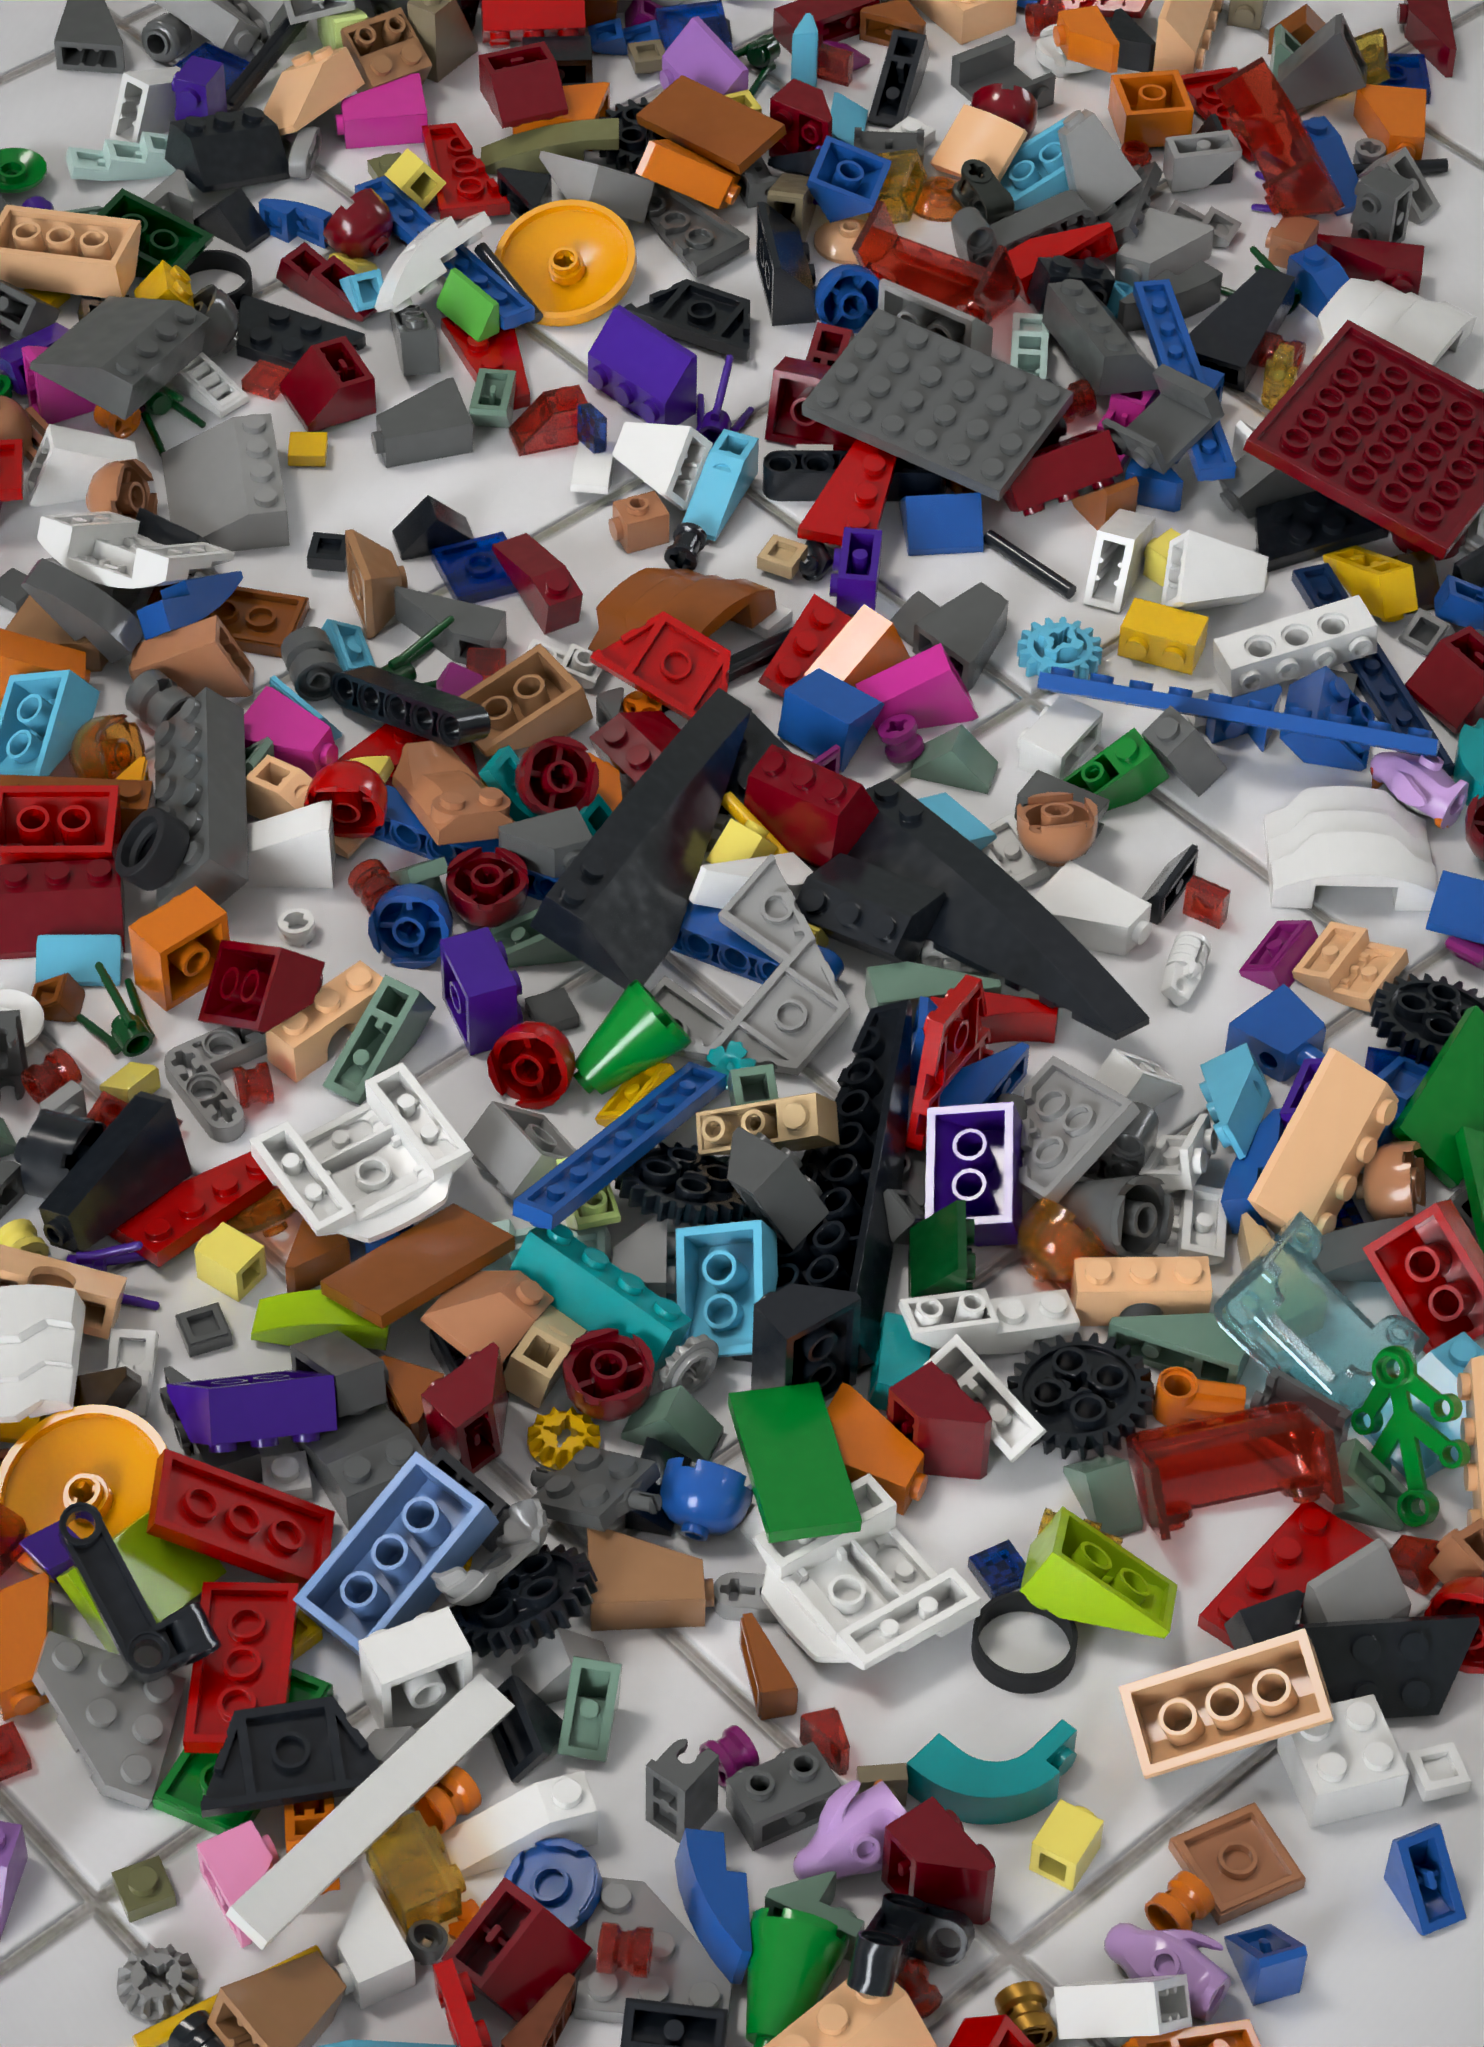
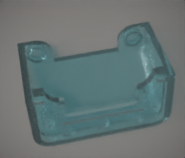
M1299 1211L1279 1230L1225 1290L1214 1305V1316L1220 1327L1268 1374L1276 1367L1352 1411L1353 1414L1356 1409L1362 1407L1376 1383L1372 1375V1363L1383 1348L1393 1345L1403 1346L1416 1359L1430 1338L1414 1322L1401 1315H1389L1374 1325L1311 1263L1322 1251L1324 1241L1318 1228ZM1396 1361L1394 1364V1370L1396 1374L1399 1376L1400 1368L1398 1362Z

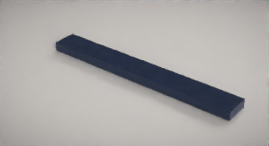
M1329 563L1300 568L1292 572L1291 580L1309 610L1349 598ZM1378 642L1377 653L1343 663L1348 673L1358 674L1357 688L1371 707L1377 720L1392 724V732L1407 734L1408 727L1433 731ZM1433 731V732H1432V738H1433V739H1438V737L1436 736V734H1435L1434 731ZM1440 742L1438 757L1444 761L1442 769L1449 776H1453L1455 764ZM1406 753V754H1411V755H1415V756H1421V755H1418V754Z

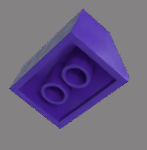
M621 305L615 307L588 352V382L596 389L601 390L616 400L620 405L625 406L643 418L647 423L679 425L695 415L697 407V355Z
M1014 1102L927 1108L925 1219L956 1200H966V1219H974L975 1221L974 1245L978 1247L1022 1244L1023 1186L1019 1183V1167H1023V1150L1021 1148L1022 1120Z
M284 1370L167 1384V1394L190 1442L208 1445L209 1452L211 1453L236 1451L237 1442L250 1441L251 1447L279 1445L278 1437L292 1436V1442L320 1440V1432L337 1430L333 1374Z

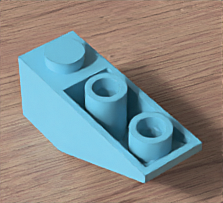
M723 429L709 451L682 523L689 522L700 526L705 531L707 539L716 541L758 474L759 438Z
M1247 1043L1200 1065L1205 1081L1200 1083L1199 1086L1207 1101L1206 1107L1215 1123L1213 1125L1214 1130L1224 1148L1232 1145L1239 1160L1246 1157L1271 1098L1265 1077Z

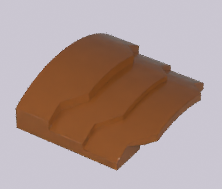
M644 568L621 582L596 607L599 630L590 643L588 650L593 652L597 649L603 650L620 640L621 635L633 628L642 627L648 619L662 611L707 637L711 636L729 620L753 629L777 609L775 591L746 579L730 580L717 575L705 576L690 569Z

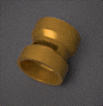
M1034 1981L1014 1983L1005 1987L997 1994L995 2006L998 2015L1007 2014L1036 2047H1046L1055 2040L1057 2028L1051 2015L1044 2010L1047 2006V1998L1040 1983Z

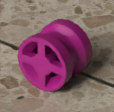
M893 715L884 720L878 727L879 738L886 744L885 754L890 762H909L916 759L924 750L925 744L922 737L916 734L918 725L912 715Z
M731 1725L722 1733V1738L717 1741L708 1740L699 1747V1754L709 1748L719 1755L718 1784L722 1787H726V1779L732 1777L738 1770L747 1766L755 1767L759 1765V1756L753 1742L737 1725Z

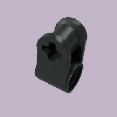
M976 159L965 161L961 168V179L952 188L953 198L962 208L974 207L978 209L989 225L1013 215L1015 211L1013 197L995 177L990 167Z

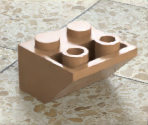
M401 7L344 27L340 31L343 47H347L365 83L356 90L357 93L414 73H420L421 84L423 85L433 66Z

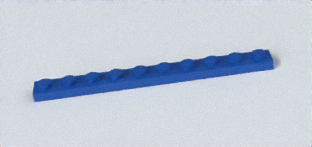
M1052 666L1051 673L1040 672L1037 688L1043 691L1165 711L1171 705L1180 714L1436 758L1438 756L1440 741L1439 739H1433V731L1408 727L1407 734L1392 732V724L1368 720L1367 727L1351 725L1352 717L1328 713L1327 720L1311 718L1312 710L1288 707L1287 714L1271 711V703L1248 700L1247 707L1233 705V697L1209 693L1208 700L1192 698L1193 690L1169 686L1168 693L1153 691L1154 684L1143 681L1130 680L1129 687L1113 684L1114 677L1091 673L1090 680L1074 678L1075 670Z

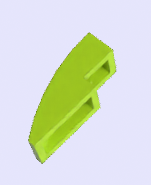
M321 1289L305 1290L259 1299L251 1332V1340L290 1346L338 1330L362 1347L386 1351L391 1324L382 1329L321 1293Z

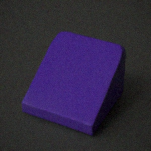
M59 1521L26 1537L19 1543L27 1555L57 1585L59 1582L56 1577L73 1566L65 1548L60 1543L58 1536ZM67 1526V1531L69 1532V1534H70L71 1536L77 1538V1539H80V1538Z

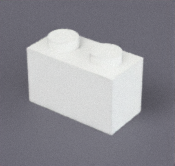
M1061 694L1051 706L1047 705L1044 707L1038 720L1031 728H1025L1020 734L1017 741V749L1019 750L1018 768L1033 775L1037 770H1040L1061 780L1065 779L1100 742L1103 712Z

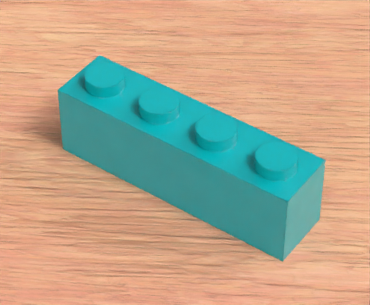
M563 1224L557 1225L552 1230L537 1227L529 1230L509 1269L520 1270L531 1280L537 1282L555 1298L551 1304L553 1307L587 1331L613 1328L619 1329V1335L633 1339L634 1334L641 1338L652 1352L655 1372L666 1366V1357L671 1356L675 1352L676 1346H680L693 1321L681 1312V1308L674 1301L660 1297L645 1287V1283L641 1278L632 1273L622 1271L609 1261L608 1256L604 1252L582 1243Z

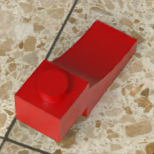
M984 992L987 1014L985 1017L981 1016L982 1026L990 1028L991 1040L989 1043L985 1042V1045L1012 1041L1054 1044L1057 1031L1058 1007L1052 1009L1040 1003L1038 999ZM931 996L930 998L938 1007L944 1001V998Z

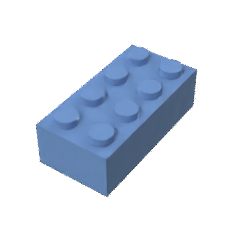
M415 1451L293 1600L309 1618L359 1656V1640L367 1638L377 1630L393 1628L425 1613L442 1593L435 1586V1582L431 1578L432 1573H442L458 1566L463 1567L498 1525L499 1521L487 1504Z

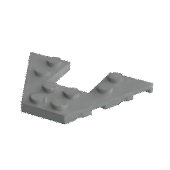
M770 854L719 912L718 917L719 922L777 961L780 965L731 1022L674 981L664 976L650 993L656 998L655 1000L663 1009H666L692 1041L685 1049L673 1056L708 1061L706 1056L709 1054L710 1049H716L718 1046H723L727 1049L729 1042L733 1040L743 1043V1047L748 1051L745 1058L755 1059L757 1061L756 1066L773 1064L774 1072L798 1076L851 1014L850 1005L842 990H840L828 962L825 961L805 916L801 913L792 891L784 880L776 864L775 857Z

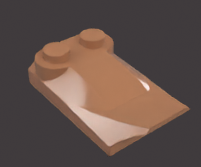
M434 741L405 744L399 764L393 774L392 784L437 845L499 839L498 826L515 822L509 815L510 798L498 788L486 787L451 747Z

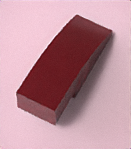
M304 242L281 259L276 278L309 302L331 313L360 322L365 321L377 311L375 308L355 312L339 280L356 273L335 255L326 260Z

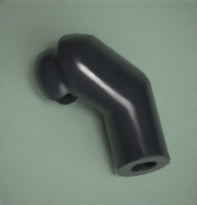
M807 540L805 545H808L809 556L806 557L809 561L805 564L801 560L799 571L805 580L811 582L819 581L833 566V558L824 543Z

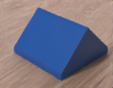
M827 135L806 186L830 223L872 212L892 161Z
M981 493L905 496L899 500L908 556L984 552Z
M817 668L785 689L777 735L816 758L837 744L841 747L840 771L844 772L884 704L826 671Z
M1443 870L1426 924V930L1484 944V880Z

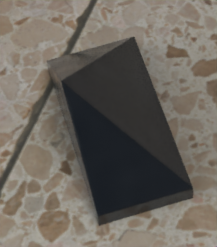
M511 1675L497 1689L515 1707L491 1733L510 1780L519 1783L551 1753L560 1737L563 1720L519 1677Z

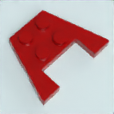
M966 974L955 988H950L947 991L944 1001L935 1011H930L926 1017L923 1028L925 1039L906 1138L907 1147L919 1151L925 1148L927 1108L940 1107L941 1092L959 1070L994 1054V1051L986 1049L985 1042L989 1043L991 1040L990 1028L983 1027L981 1022V1016L985 1017L987 1014L981 978Z

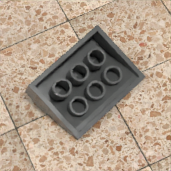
M109 296L30 363L29 369L126 420L202 353L210 317L178 300Z

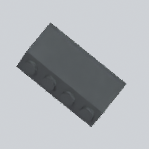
M1066 279L1062 282L1048 283L1042 322L1098 396L1159 389L1152 374L1156 370L1154 365L1110 309L1081 280Z

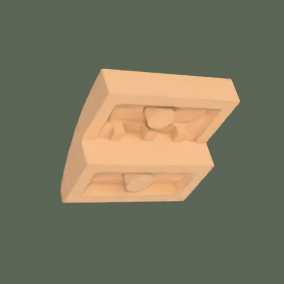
M964 104L930 164L938 171L961 177V168L965 161L970 159L980 160L990 167L992 173L1000 182L1028 132L1003 118Z
M1330 921L1293 969L1292 973L1293 978L1311 990L1343 1005L1370 1012L1377 989H1382L1385 981L1393 984L1394 978L1400 975L1409 963L1407 949L1370 942L1367 928Z

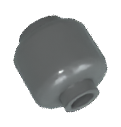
M164 13L146 24L142 31L141 40L145 52L152 59L158 62H170L188 50L192 41V35L187 24L171 13Z

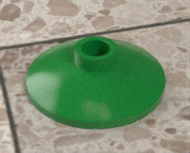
M25 148L0 149V193L27 191L36 187L45 179L47 164L40 154Z

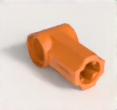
M1179 1366L1166 1368L1159 1374L1154 1394L1155 1400H1153V1416L1163 1425L1179 1427L1186 1424L1190 1419L1242 1425L1246 1402L1245 1385L1197 1379L1193 1372Z

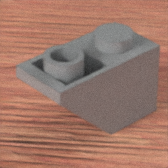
M656 1215L613 1247V1264L624 1272L638 1276L645 1283V1287L658 1296L666 1298V1293H675V1266H667V1259H676V1232H667V1219L658 1222L656 1221Z

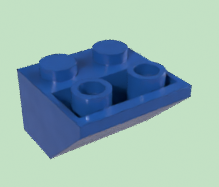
M1327 666L1289 685L1284 709L1286 714L1288 707L1312 710L1311 718L1327 720L1328 713L1352 717L1351 725L1367 727L1368 720H1375V714L1366 702H1362L1349 689L1345 680L1337 677ZM1280 731L1279 738L1304 763L1353 771H1362L1367 768L1370 746Z

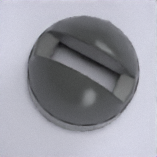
M419 1920L411 1925L405 1942L415 1961L420 1962V1965H431L443 1955L448 1943V1934L435 1921ZM424 1939L433 1942L429 1948L422 1946Z

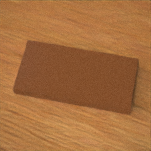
M684 75L677 78L636 114L638 125L740 175L787 134L785 124Z
M174 584L155 586L146 606L163 600L160 590ZM237 586L232 595L219 608L201 620L217 615L243 652L282 658L280 647L283 640L291 632L302 627L310 608L309 598Z
M453 1203L321 1280V1293L383 1329L515 1250V1236Z

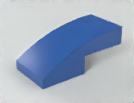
M616 18L588 26L593 51L603 54L627 55V43L661 39L656 20L623 28L621 19Z
M263 198L258 202L259 215L270 229L271 236L286 243L291 242L298 236L324 249L329 246L324 241L326 238L323 236V231L332 217V213L308 204L289 200Z

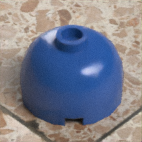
M842 264L829 270L820 279L815 290L814 306L820 322L851 329L853 333H858L878 308L879 281L881 280L868 268L857 264Z
M408 883L393 887L378 900L369 917L368 935L373 948L379 954L382 950L386 956L392 958L390 963L402 968L419 969L432 965L440 957V939L452 936L454 918L449 904L436 890L426 885Z
M684 1457L668 1459L660 1487L662 1509L673 1523L681 1527L680 1534L692 1540L707 1541L708 1535L719 1536L735 1530L744 1520L754 1495L751 1484L744 1486L747 1476L729 1467L706 1460L697 1459L694 1468L682 1466Z

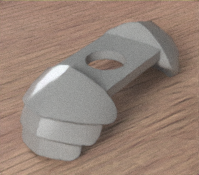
M538 1498L525 1499L510 1506V1517L503 1524L504 1534L497 1537L496 1540L497 1546L502 1550L479 1570L473 1569L467 1572L464 1568L458 1566L442 1573H432L431 1578L434 1580L435 1586L445 1595L447 1602L461 1606H471L484 1602L491 1596L498 1581L523 1559L539 1553L546 1540L550 1523L547 1522L546 1510H543Z

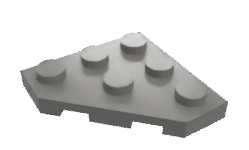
M1052 1056L1024 1087L1027 1119L1022 1120L1021 1148L1025 1154L1024 1166L1019 1167V1183L1026 1192L1053 1208L1141 1111L1131 1099L1059 1058Z
M49 1631L44 1639L34 1671L33 1683L41 1696L47 1695L59 1715L56 1719L57 1723L75 1753L81 1752L93 1772L90 1778L99 1793L147 1810L153 1799L186 1678L169 1673L149 1683L140 1682L132 1678L128 1673L120 1655ZM137 1662L138 1665H140V1666H142V1667H146V1668L152 1667V1666H149V1665H146V1664Z
M602 1877L601 1899L587 1923L585 1943L593 1949V1952L580 1968L574 2006V2019L623 2024L626 1998L730 2009L732 1984L715 1965L703 1946L650 1887L643 1881Z

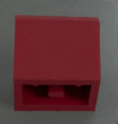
M545 41L479 55L480 91L502 129L519 127L522 124L540 120H551L568 114V106L557 63Z
M793 78L770 98V117L785 124L787 133L769 149L770 157L815 150L816 146L823 145L827 135L832 137L833 119L823 90Z
M346 336L311 345L279 384L280 392L307 432L323 430L327 427L357 420L376 413L375 378Z
M1468 626L1441 639L1405 683L1411 696L1455 735L1461 732L1464 724L1474 726L1480 718L1484 719V637L1472 626Z
M492 1342L481 1351L470 1354L462 1365L444 1378H438L433 1381L427 1390L421 1394L431 1446L436 1451L443 1447L473 1474L502 1454L508 1395L500 1350Z
M930 1361L889 1388L887 1420L925 1454L923 1474L980 1480L987 1475L992 1418L986 1407L980 1402H974L960 1388L958 1382L951 1374L944 1373Z
M932 1796L885 1826L881 1881L891 1893L910 1895L930 1904L958 1910L965 1913L972 1923L976 1925H983L990 1920L996 1869L994 1858L984 1845H976L966 1834L962 1822L952 1810H945Z
M504 1877L441 1960L445 1961L453 1958L457 1973L467 1971L473 1989L518 2023L564 1974L569 1972L574 1976L593 1952V1949L543 1905Z

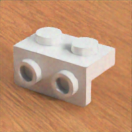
M1199 1114L1188 1135H1161L1139 1175H1149L1161 1179L1165 1183L1160 1184L1164 1193L1192 1190L1200 1175L1205 1174L1207 1162L1211 1155L1216 1154L1218 1147V1136L1215 1130L1211 1128L1209 1114Z

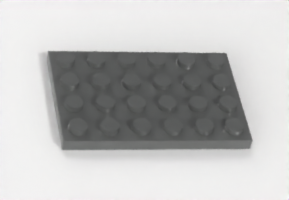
M877 308L805 399L801 408L803 416L1000 501L1073 403V392Z

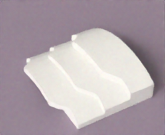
M1351 278L1335 293L1318 315L1317 324L1323 341L1313 355L1312 361L1343 324L1350 320L1434 366L1447 349L1456 352L1472 333L1477 317L1446 301L1437 303L1428 301L1413 292L1405 294L1380 280L1373 282Z
M110 511L41 516L37 540L44 549L73 573L95 583L116 588L134 589L175 584L187 580L188 574L200 572L211 568V566L234 560L235 555L233 551L205 542L163 545L154 542L148 537L138 534L140 521Z
M1359 786L1306 788L1285 808L1264 815L1263 824L1271 908L1312 909L1316 886L1391 887L1394 911H1431L1438 887L1435 865L1432 864L1430 843H1428L1426 821L1424 818L1407 811L1387 791Z
M403 1062L366 1080L367 1103L299 1136L287 1120L249 1140L251 1155L273 1186H278L293 1208L299 1211L316 1236L340 1234L362 1242L371 1243L414 1224L446 1203L453 1173L472 1156L470 1148Z
M36 1284L0 1286V1423L20 1422L27 1416L34 1418L73 1409L86 1306L76 1289Z
M870 1473L850 1483L862 1519L860 1532L768 1543L765 1531L754 1536V1544L767 1565L761 1598L786 1632L815 1662H850L862 1670L870 1668L898 1651L905 1652L935 1634L940 1637L947 1635L980 1616L981 1597L954 1567L937 1574L896 1528L897 1503Z

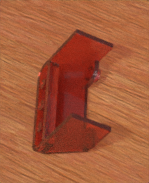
M1263 57L1213 85L1215 92L1231 116L1226 119L1228 127L1235 138L1240 135L1243 137L1266 181L1262 184L1268 194L1264 198L1274 215L1281 213L1284 218L1330 214L1346 206L1300 115Z
M877 200L852 247L858 264L868 268L880 280L884 278L976 317L987 325L1013 305L1021 292V286L1005 246L999 245L988 267H982L899 236L885 203Z
M1279 1402L1143 1430L1131 1434L1125 1439L1128 1458L1146 1521L1161 1541L1171 1539L1170 1531L1185 1527V1521L1193 1516L1192 1509L1280 1491L1282 1495L1292 1497L1294 1503L1314 1502L1320 1499V1494L1325 1493L1335 1505L1345 1503L1333 1430L1303 1402Z

